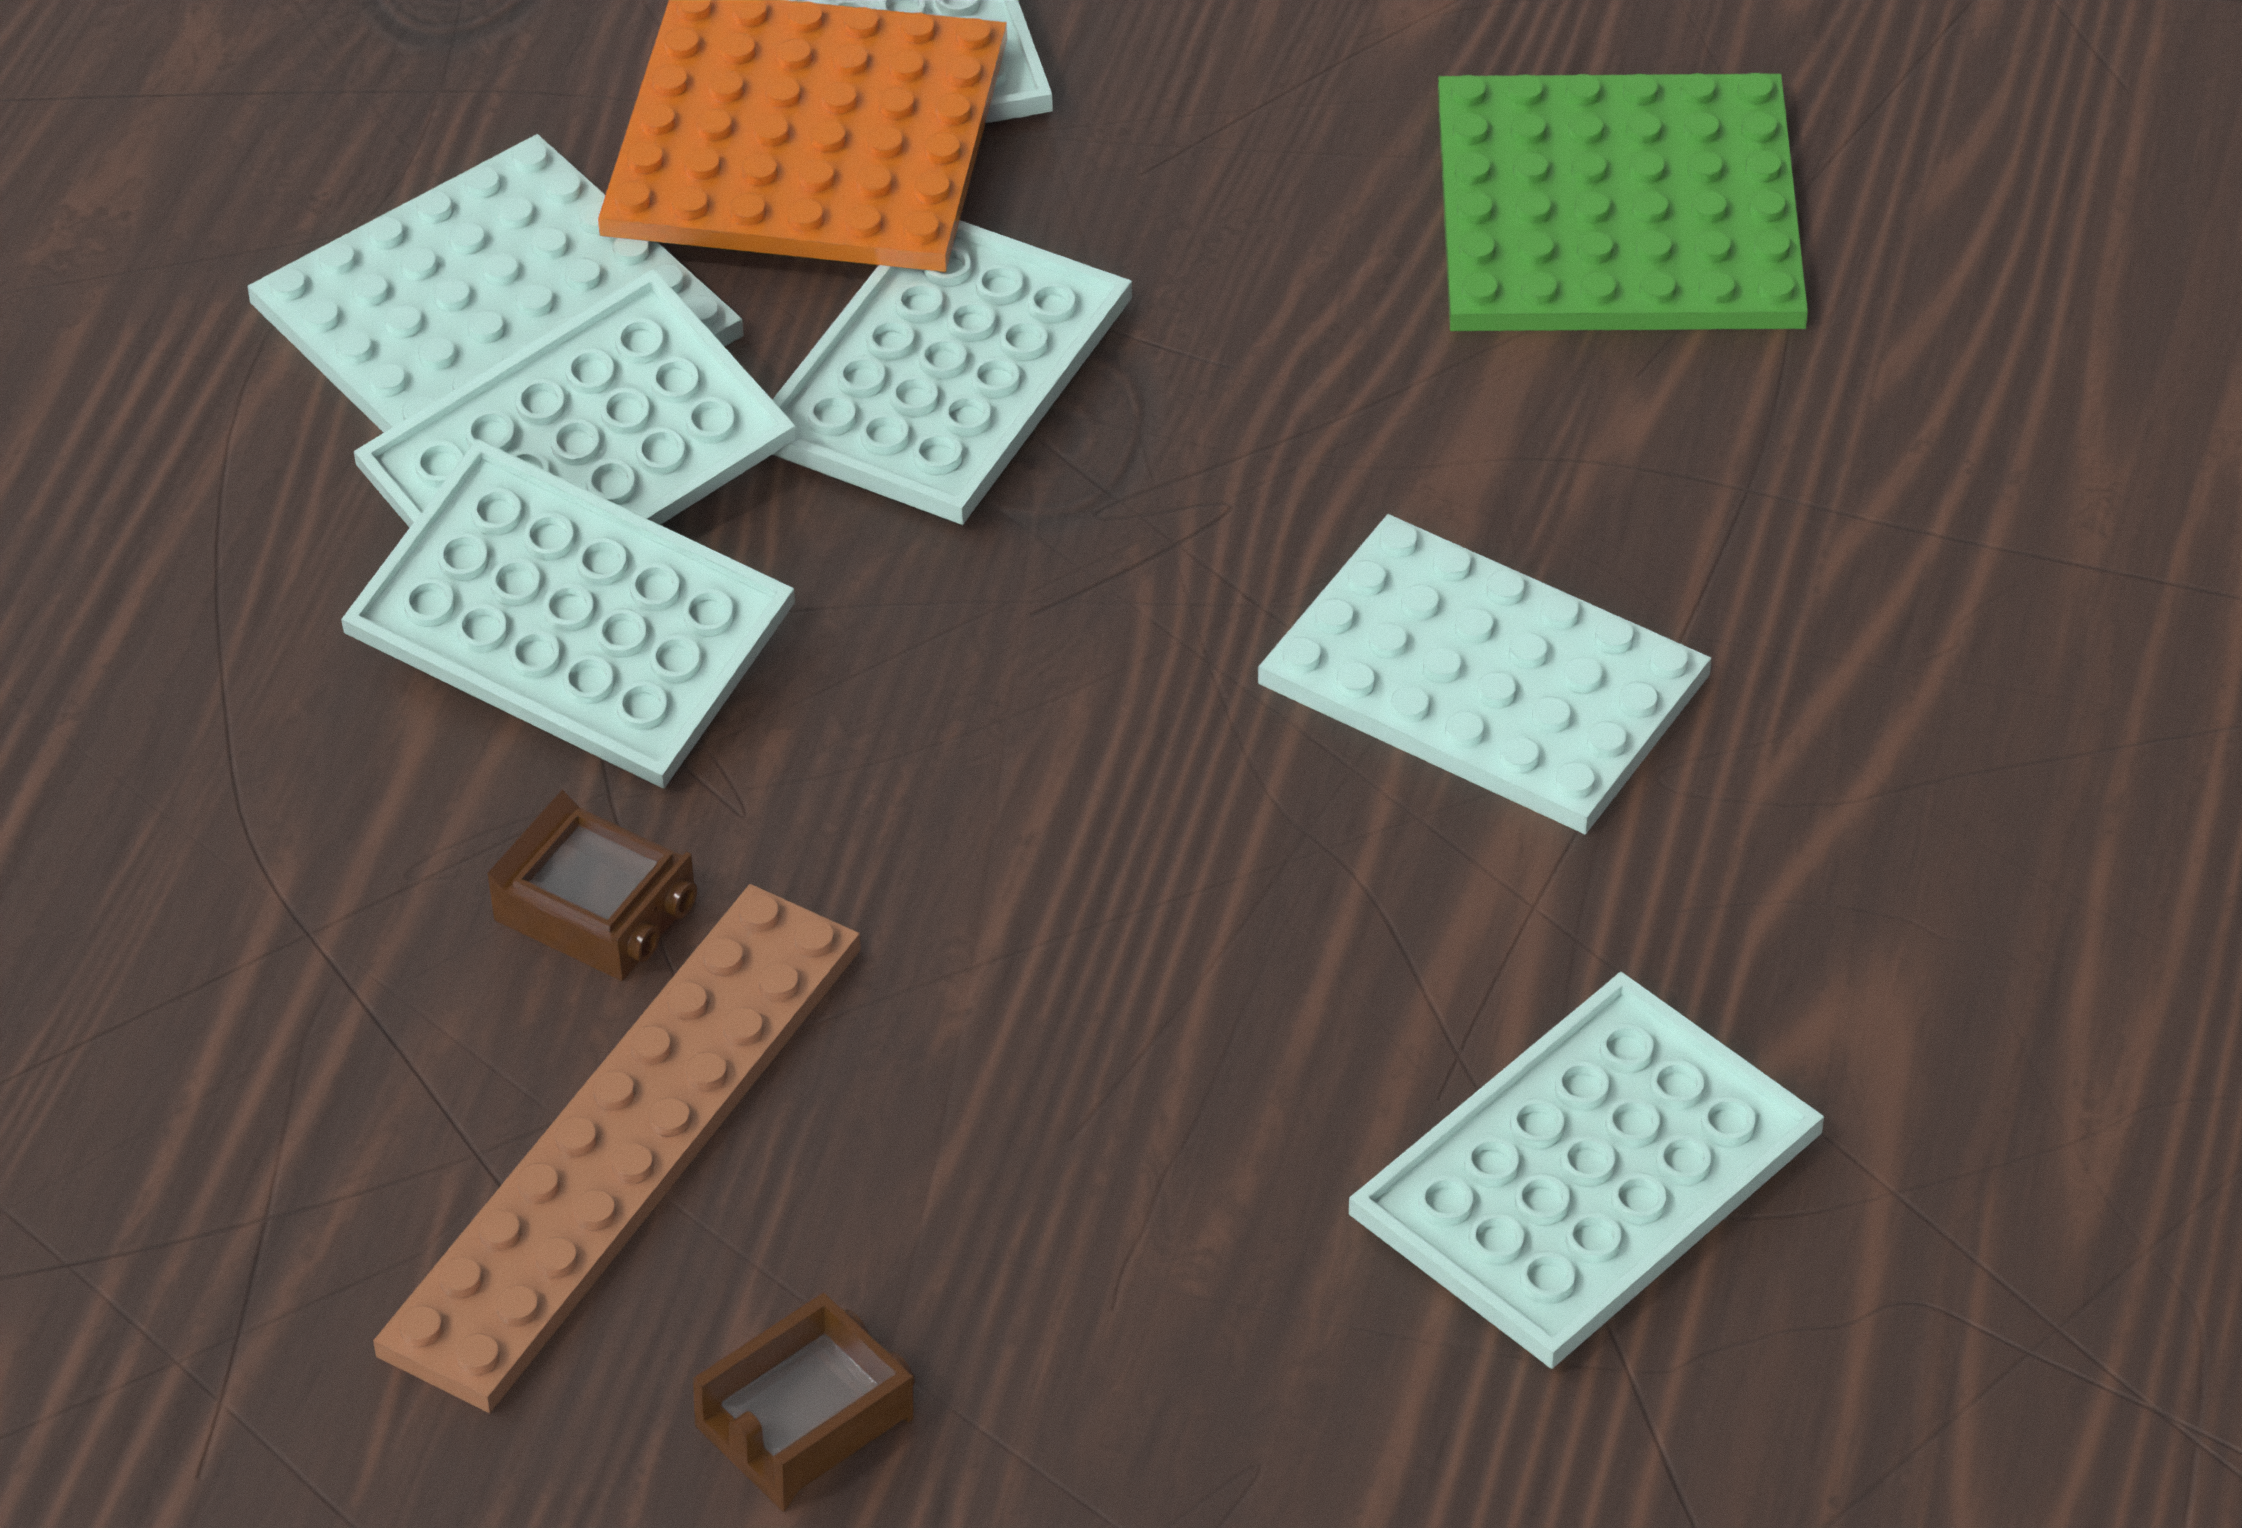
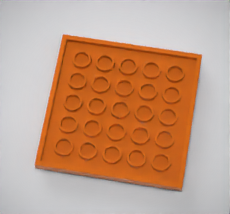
M669 0L598 217L600 236L946 272L1007 43V22L879 10L867 7L818 4L808 1Z

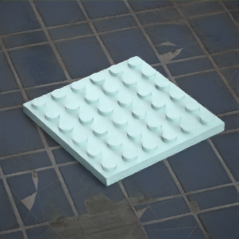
M538 134L248 285L250 303L383 432L388 431L652 268L656 270L723 346L744 336L742 318L658 242L600 236L598 217L605 194Z

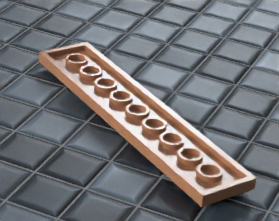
M749 884L373 1340L376 1357L491 1413L860 952V933Z

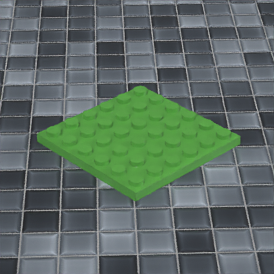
M1694 73L1673 75L1438 76V108L1450 331L1806 329L1808 310L1781 74Z

